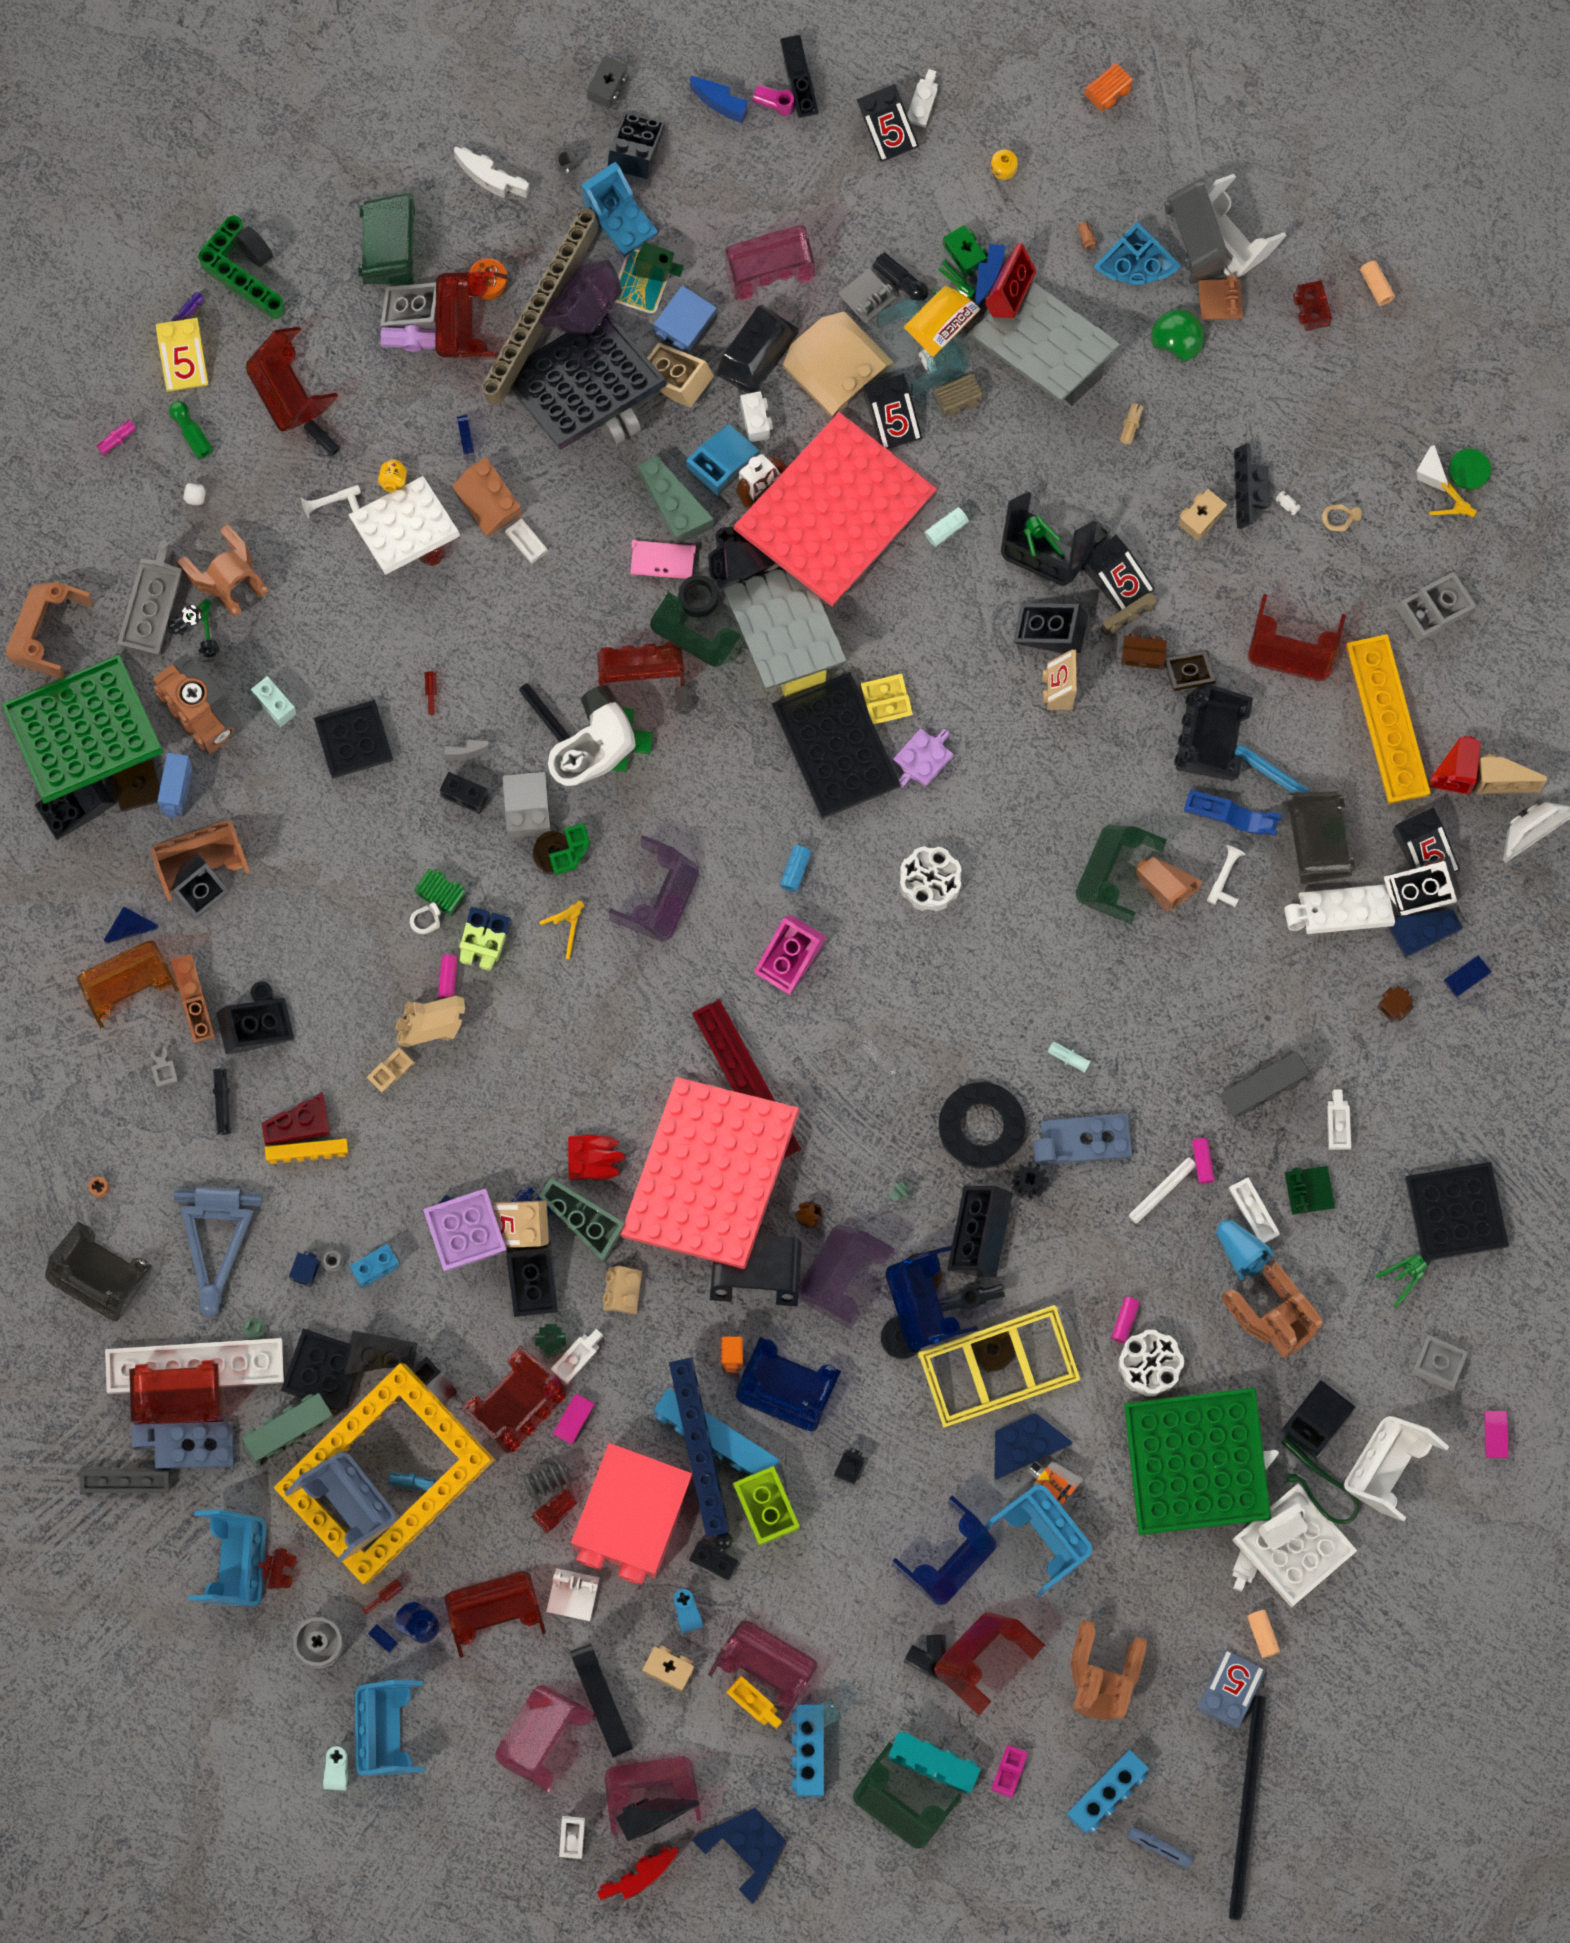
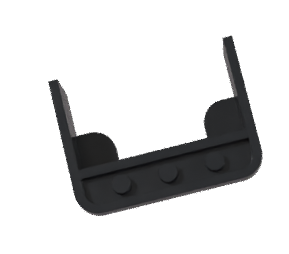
M1026 492L1010 500L1001 545L1003 558L1058 585L1065 586L1071 583L1092 553L1097 522L1092 521L1075 530L1072 547L1054 540L1064 553L1063 557L1056 552L1045 536L1041 538L1032 536L1036 556L1033 557L1027 536L1024 533V530L1027 529V520L1036 516L1028 512L1031 492Z

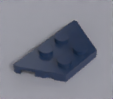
M1033 1413L995 1431L994 1479L996 1481L1035 1461L1037 1462L1065 1449L1073 1443L1038 1414Z

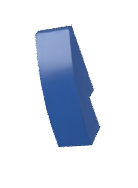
M690 76V88L706 105L729 119L743 123L747 112L748 100L731 96L730 87Z
M989 244L987 263H979L975 304L979 308L986 302L994 282L1001 272L1006 245Z

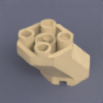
M453 996L426 1004L407 1002L404 1015L397 1020L395 1030L398 1031L397 1043L404 1047H410L436 1039L445 1041L454 1039L462 1023V1020L459 1019V1014H464L465 1011L464 998Z

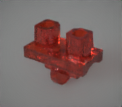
M275 1549L274 1556L266 1555L265 1563H258V1568L264 1569L262 1577L269 1578L267 1589L276 1590L291 1587L292 1576L283 1575L282 1572L283 1567L294 1568L297 1557L287 1553V1549Z

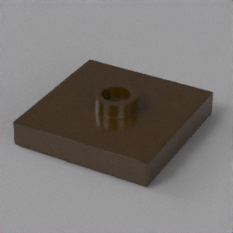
M152 760L141 762L112 775L121 812L158 803L160 787Z

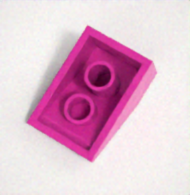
M793 915L784 917L753 973L790 995L816 958L827 936Z

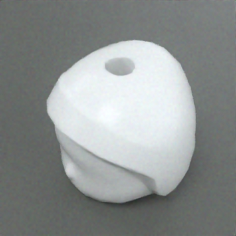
M187 483L183 496L184 501L191 505H202L206 495L204 487L201 484Z

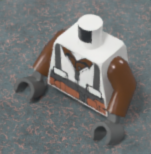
M760 454L758 457H752L749 460V464L740 470V481L736 492L743 506L748 508L747 511L788 468L781 459L771 456L766 458L763 454Z

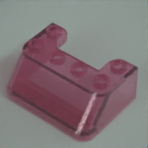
M804 225L770 233L733 244L726 248L725 271L735 300L750 299L755 292L756 286L761 285L765 287L772 284L773 281L780 279L785 281L794 276L796 281L804 283L815 277V262L808 233Z

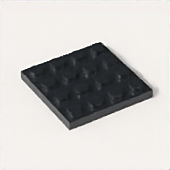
M1491 1162L1405 1176L1419 1250L1425 1262L1509 1247Z

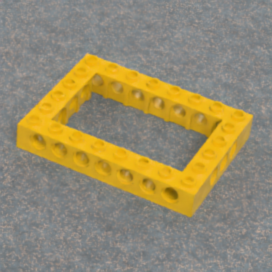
M402 1363L392 1370L273 1487L339 1558L348 1548L344 1539L348 1528L343 1527L332 1516L334 1514L332 1511H328L319 1502L318 1498L310 1497L303 1488L288 1497L285 1495V1492L302 1474L337 1453L349 1451L351 1449L350 1446L360 1436H364L367 1433L366 1430L376 1420H380L382 1418L381 1415L392 1404L395 1405L400 1396L459 1458L370 1548L366 1550L364 1547L343 1561L344 1565L363 1585L370 1584L495 1461L491 1454L406 1364Z

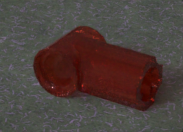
M564 1489L548 1504L541 1506L531 1517L547 1534L559 1524L560 1519L577 1505V1502Z

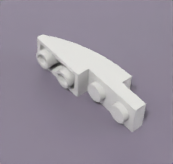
M455 147L454 155L456 161L466 174L480 186L502 198H505L507 191L524 198L528 197L530 188L529 183L521 177L514 178L500 169L495 170L494 161L488 156H479L473 154L467 148L460 149Z

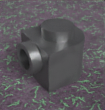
M560 147L555 151L553 158L559 172L563 171L566 174L576 169L575 165L578 162L571 149Z

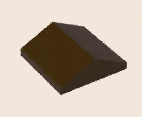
M1206 651L1165 658L1169 684L1174 691L1200 687L1207 683L1216 684Z

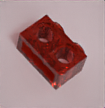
M1322 280L1297 285L1293 299L1295 305L1299 306V321L1301 325H1304L1305 331L1330 326L1332 316ZM1311 294L1314 298L1307 299L1304 295ZM1316 313L1319 318H1312L1309 314Z

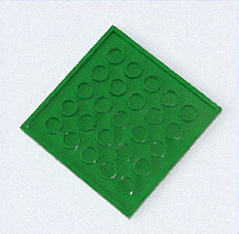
M120 654L1 704L44 804L164 753Z
M1256 1388L1124 1403L1139 1536L1271 1520Z

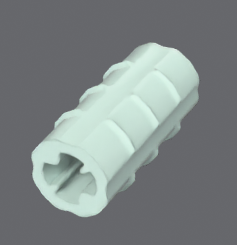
M957 507L927 529L924 534L928 541L936 547L969 523V520L965 513Z

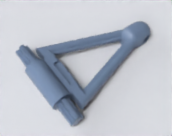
M196 1187V1190L175 1189L174 1202L195 1203V1207L180 1206L200 1289L199 1309L206 1317H214L221 1310L224 1285L254 1213V1210L240 1209V1205L262 1206V1193H243L241 1189ZM194 1218L238 1221L214 1284H209Z

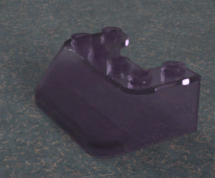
M845 1225L835 1226L799 1285V1300L844 1327L851 1329L853 1320L858 1312V1306L853 1299L843 1294L864 1257L876 1264H883L889 1258L892 1259L895 1248L865 1231Z

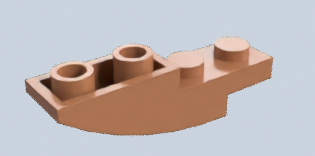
M192 954L172 959L171 963L193 1042L197 1043L214 1038V1031Z

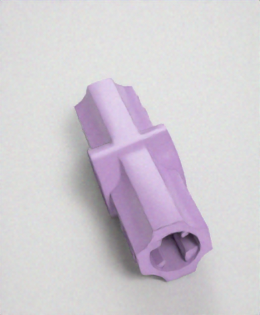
M409 325L404 328L382 327L381 347H398L410 352H417L421 349L444 350L445 330H426L415 325Z

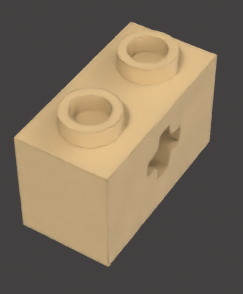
M1209 489L1204 494L1200 492L1193 500L1194 504L1190 509L1186 507L1179 515V526L1197 541L1225 513L1227 504Z
M662 1645L660 1648L654 1646L642 1672L683 1693L695 1669L691 1665L692 1661L681 1655L679 1658L671 1655L672 1650ZM672 1662L675 1671L670 1670L667 1673L664 1664L669 1665Z

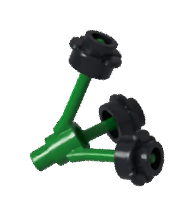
M204 599L198 606H185L182 609V619L179 616L174 619L170 618L171 623L169 624L170 629L175 635L180 634L183 636L184 632L188 630L186 624L189 623L191 626H194L199 621H203L206 640L200 643L198 651L201 654L203 653L204 657H214L220 650L219 646H217V641L210 640L208 613L212 603L209 599Z

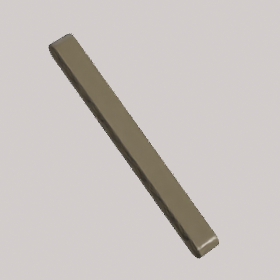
M586 208L577 214L483 382L482 391L489 404L499 405L504 401L597 234L599 223L593 210Z

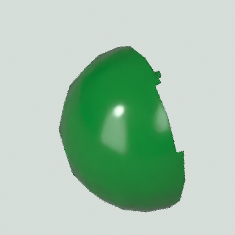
M1170 310L1161 315L1154 323L1151 332L1152 345L1155 348L1169 351L1183 362L1196 357L1202 350L1205 340L1203 325L1197 316L1187 310Z

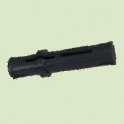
M222 1068L213 1070L214 1089H212L215 1095L217 1135L231 1134L228 1104L230 1088H228L227 1069L224 1068L222 1070Z

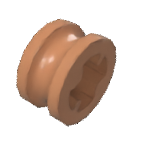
M94 1177L90 1180L88 1189L93 1196L102 1198L108 1194L109 1184L102 1177ZM100 1182L101 1185H104V1188H101V1192H98L96 1189L93 1190V1187L96 1186L95 1183Z

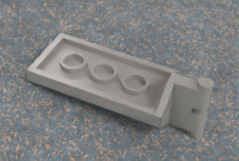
M165 540L159 543L156 560H140L117 643L118 646L157 656L161 652L183 573L182 569L170 565L174 552Z

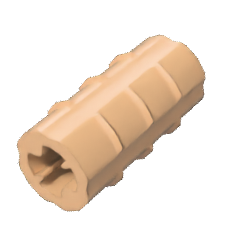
M1376 260L1370 261L1360 268L1364 280L1379 306L1387 304L1395 298L1391 286Z
M1266 1610L1249 1614L1247 1618L1262 1659L1280 1653Z

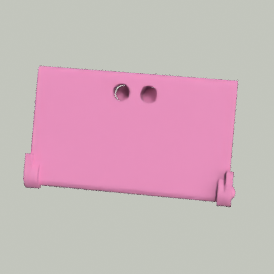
M633 539L631 543L633 552L630 574L682 579L692 576L693 560L697 550L696 544L682 545Z

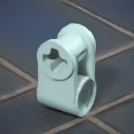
M332 1747L326 1754L323 1780L324 1790H347L348 1754L341 1747ZM336 1751L343 1755V1759H339L338 1763L332 1759V1755H336Z

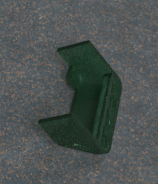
M1108 825L1104 827L1076 889L1075 896L1077 901L1132 925L1136 912L1116 904L1119 898V891L1116 886L1107 882L1122 845L1129 848H1137L1143 844L1163 852L1167 839L1135 826Z
M889 1741L854 1790L853 1800L858 1807L911 1847L921 1849L929 1843L962 1796L958 1793L946 1811L935 1805L926 1807L920 1815L884 1789V1786L889 1781L890 1774L889 1770L881 1762L893 1746Z

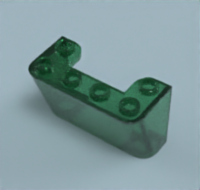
M667 593L651 618L650 627L652 631L713 667L729 664L737 658L743 649L742 637L739 633L732 629L724 628L716 634L712 642L683 625L689 615L682 611L681 600L675 595Z

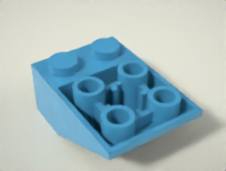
M728 424L703 443L686 460V469L718 496L760 450Z

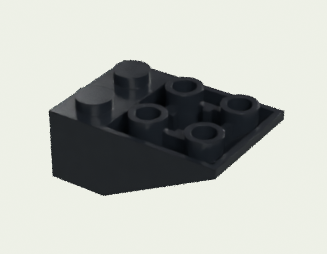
M625 112L609 150L607 167L616 162L622 173L647 179L654 162L665 122Z
M99 780L45 804L41 799L35 806L55 839L59 840L100 816L115 802L103 782Z
M1320 1380L1284 1425L1281 1432L1316 1459L1354 1410L1355 1406Z

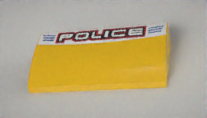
M944 286L904 328L934 357L980 311V308L962 293Z

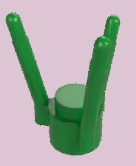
M943 260L942 264L951 274L942 267H939V271L958 286L956 289L958 292L972 300L976 293V290L973 289L974 287L969 285ZM932 290L933 294H937L939 292L937 290Z
M1033 516L1026 522L1027 529L1024 530V533L1028 539L1031 555L1033 557L1036 556L1032 536L1036 538L1045 536L1056 552L1063 557L1064 553L1051 536L1058 542L1061 541V538L1042 520L1041 516Z
M1418 1254L1412 1258L1408 1256L1402 1262L1376 1274V1278H1379L1404 1266L1405 1270L1395 1277V1281H1399L1407 1274L1411 1277L1415 1275L1394 1303L1395 1308L1403 1301L1416 1282L1424 1276L1423 1271L1427 1268V1264Z

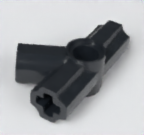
M927 1635V1652L914 1645L911 1646L903 1661L904 1663L963 1694L972 1676L947 1663L946 1635ZM936 1663L941 1664L944 1672L940 1675L934 1674L931 1670L932 1665Z

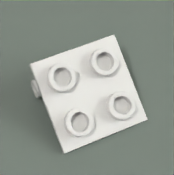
M556 1568L546 1612L590 1621L600 1578Z

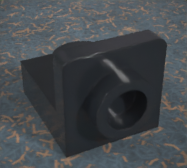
M850 1448V1450L845 1449L834 1476L854 1485L865 1461V1458L862 1457L863 1453L853 1448Z

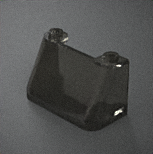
M1338 791L1295 792L1287 794V805L1297 856L1300 884L1352 876L1351 869H1355L1354 857H1349L1341 810V808L1345 807L1343 795H1339Z
M78 1221L49 1256L45 1277L52 1286L105 1318L116 1322L122 1317L151 1272L152 1265L143 1258H134L130 1263L95 1243L93 1229Z

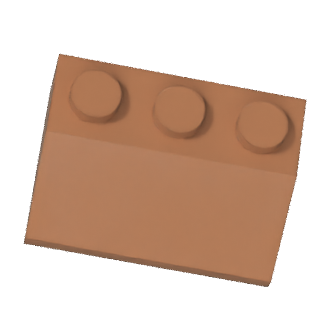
M487 457L469 467L452 485V488L486 538L522 516L520 505Z

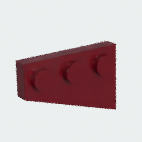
M323 1092L317 1094L315 1098L307 1102L303 1101L297 1107L287 1112L284 1111L261 1123L265 1146L330 1135Z

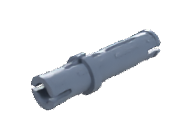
M1132 1825L1126 1837L1127 1839L1144 1846V1849L1147 1851L1150 1849L1188 1869L1193 1859L1192 1855L1156 1838L1155 1834H1148Z

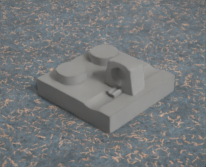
M1427 1335L1412 1374L1427 1380V1383L1433 1386L1436 1384L1453 1391L1468 1352Z

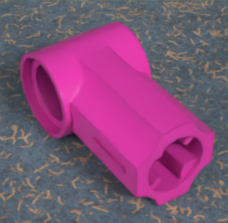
M760 84L756 87L753 103L777 110L783 116L793 113L795 108L794 96L790 91H778ZM782 101L790 102L787 105L780 104Z

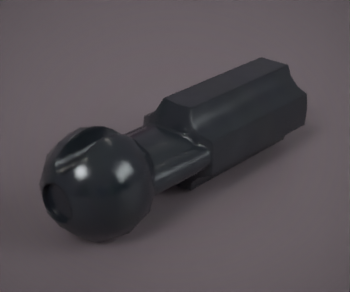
M885 252L877 257L873 264L875 270L907 293L912 300L920 302L927 298L929 290L925 283L917 280Z

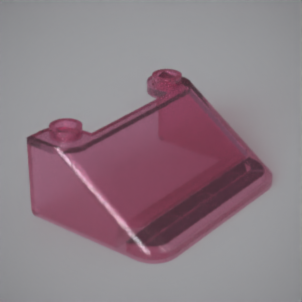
M538 1686L532 1691L496 1749V1760L505 1768L548 1794L553 1782V1775L549 1769L543 1766L544 1761L569 1721L575 1725L584 1726L591 1720H594L596 1717L595 1713L547 1686Z

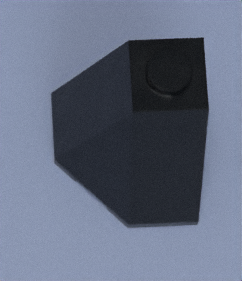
M725 541L708 554L709 575L712 579H717L719 588H726L760 574L774 563L771 558L752 543Z

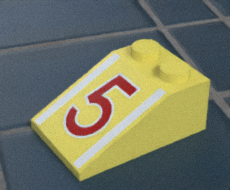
M193 318L156 324L167 392L208 386L198 319Z

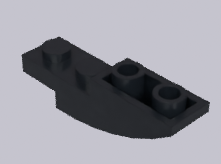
M801 35L781 38L780 44L790 91L794 96V105L798 118L817 115L819 112Z

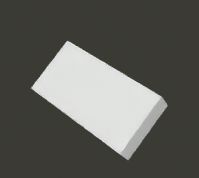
M522 518L505 530L506 535L531 564L548 552L545 545Z

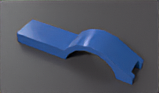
M1190 790L1184 807V812L1224 822L1238 830L1259 835L1276 836L1277 830L1275 829L1278 820H1282L1283 817L1282 814L1275 812H1253L1236 805L1231 800Z

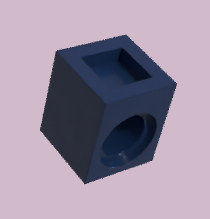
M304 1251V1254L298 1252L289 1274L290 1281L311 1288L320 1265L319 1259H316L317 1255Z

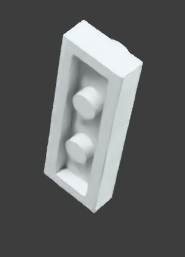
M1249 1177L1229 1187L1230 1193L1255 1237L1266 1243L1280 1235Z

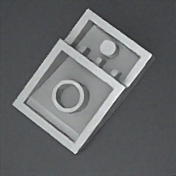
M1455 572L1421 588L1418 593L1402 600L1396 609L1419 643L1456 622L1477 606Z

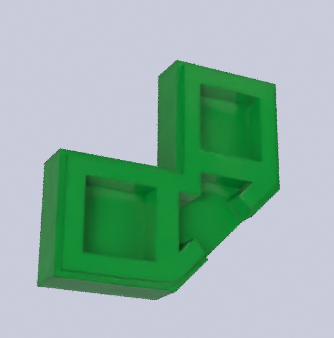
M584 823L564 828L569 849L549 854L555 876L575 871L588 850L590 840Z

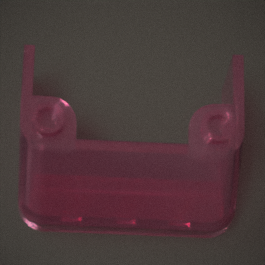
M741 1621L722 1647L708 1676L712 1677L718 1667L727 1673H735L739 1668L744 1669L778 1690L776 1693L778 1702L782 1706L787 1707L781 1718L785 1721L797 1704L818 1665L810 1656L750 1621Z
M684 1756L611 1767L604 1775L613 1837L617 1836L613 1811L622 1810L628 1805V1790L673 1783L674 1792L680 1799L698 1800L693 1764L689 1758ZM698 1805L695 1807L697 1823H702Z

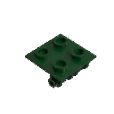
M1328 1166L1302 1170L1301 1168H1294L1292 1171L1284 1172L1292 1215L1335 1209Z

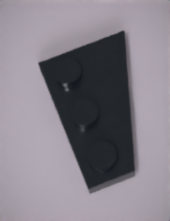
M353 1330L343 1373L346 1375L353 1374L354 1372L394 1368L400 1363L407 1366L413 1365L418 1343Z

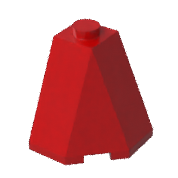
M1472 736L1460 737L1432 775L1428 783L1429 787L1470 795L1477 780L1481 741L1476 740Z

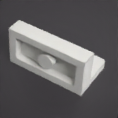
M1299 1502L1267 1521L1258 1529L1271 1551L1277 1550L1308 1530V1526L1300 1515L1303 1508Z

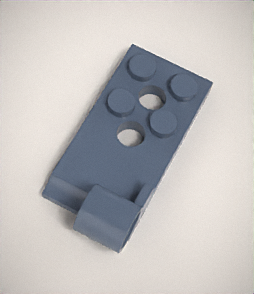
M1128 1113L1041 1122L1042 1139L1033 1141L1035 1164L1053 1165L1132 1158ZM1103 1133H1112L1114 1140L1111 1143L1104 1142L1102 1140ZM1089 1134L1092 1137V1143L1089 1145L1083 1144L1080 1141L1081 1135Z

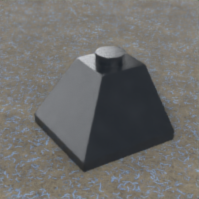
M198 853L194 854L180 866L171 888L195 919L229 892Z

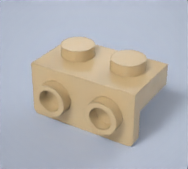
M622 1266L609 1268L606 1274V1292L603 1296L604 1311H618L631 1315L637 1314L642 1271Z

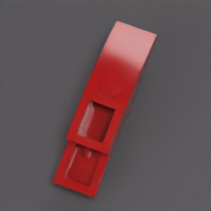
M670 1845L659 1850L660 1854L652 1858L650 1854L638 1859L639 1863L635 1865L638 1874L634 1875L633 1872L621 1876L622 1881L613 1884L612 1881L600 1885L601 1890L597 1891L600 1901L621 1892L624 1899L627 1900L647 1889L673 1863L679 1853L677 1847L672 1849Z

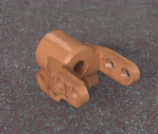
M226 524L220 531L227 540V544L234 550L233 552H225L217 556L203 574L187 557L180 558L176 561V564L200 592L216 596L221 604L236 617L242 611L239 607L240 603L230 593L232 588L244 581L258 597L265 596L269 593V590L254 572L252 554L245 542Z
M1272 1260L1263 1267L1265 1278L1284 1301L1282 1304L1259 1319L1241 1294L1233 1289H1229L1222 1294V1301L1245 1332L1266 1343L1271 1342L1281 1357L1285 1359L1308 1343L1316 1335L1318 1329L1323 1326V1321L1281 1266Z
M1083 1620L1077 1633L1070 1660L1074 1687L1078 1688L1072 1710L1079 1714L1105 1721H1113L1115 1717L1123 1719L1128 1709L1133 1686L1139 1679L1147 1641L1139 1637L1133 1640L1128 1648L1122 1675L1094 1665H1088L1096 1631L1093 1622Z

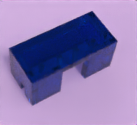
M378 1624L368 1633L389 1654L399 1645Z

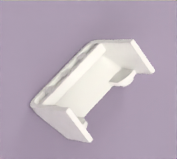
M1232 174L1215 180L1207 190L1226 246L1227 256L1223 272L1226 276L1235 275V278H1239L1266 259L1287 235L1281 233L1267 239L1259 238L1254 240L1252 244L1226 215L1231 208V199L1225 190L1236 178Z
M1388 1416L1380 1422L1346 1478L1344 1487L1351 1495L1380 1513L1405 1521L1406 1517L1395 1508L1397 1497L1390 1493L1412 1456L1415 1458L1424 1457L1429 1453L1432 1445L1444 1450H1448L1449 1446L1428 1428Z

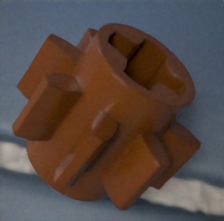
M813 1201L799 1204L800 1210L796 1212L798 1223L806 1228H814L820 1225L819 1219L823 1217L821 1206Z

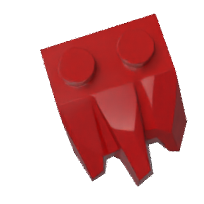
M600 1135L568 1137V1179L571 1181L587 1179L596 1181L611 1179L620 1175L619 1169L614 1168V1165L625 1160L626 1157L623 1152L614 1151L619 1141L610 1136Z

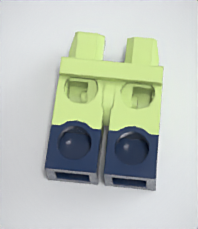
M470 907L460 943V962L472 965L474 955L482 957L479 967L491 971L495 961L498 962L507 932L512 923L511 918L492 913L490 916L489 911Z

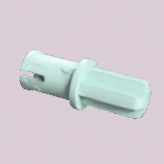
M1053 1042L1048 1049L1049 1054L1064 1061L1065 1065L1069 1064L1083 1073L1086 1072L1091 1062L1074 1053L1075 1050L1071 1051L1056 1042Z

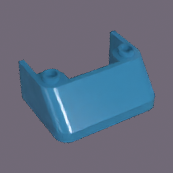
M1042 1485L1032 1487L991 1518L984 1527L988 1531L1003 1518H1005L1009 1525L1016 1528L1022 1527L1029 1522L1056 1557L1047 1566V1572L1052 1580L1037 1593L1039 1598L1065 1579L1086 1561L1092 1553L1091 1543L1051 1492Z
M220 1509L195 1511L194 1516L210 1518L211 1534L216 1538L222 1539L219 1581L209 1583L205 1588V1595L188 1596V1601L212 1605H258L262 1598L267 1530L264 1519Z
M388 1680L360 1685L355 1692V1764L359 1775H406L425 1772V1767H412V1759L407 1752H400V1707L407 1706L411 1700L410 1688L424 1686V1681Z

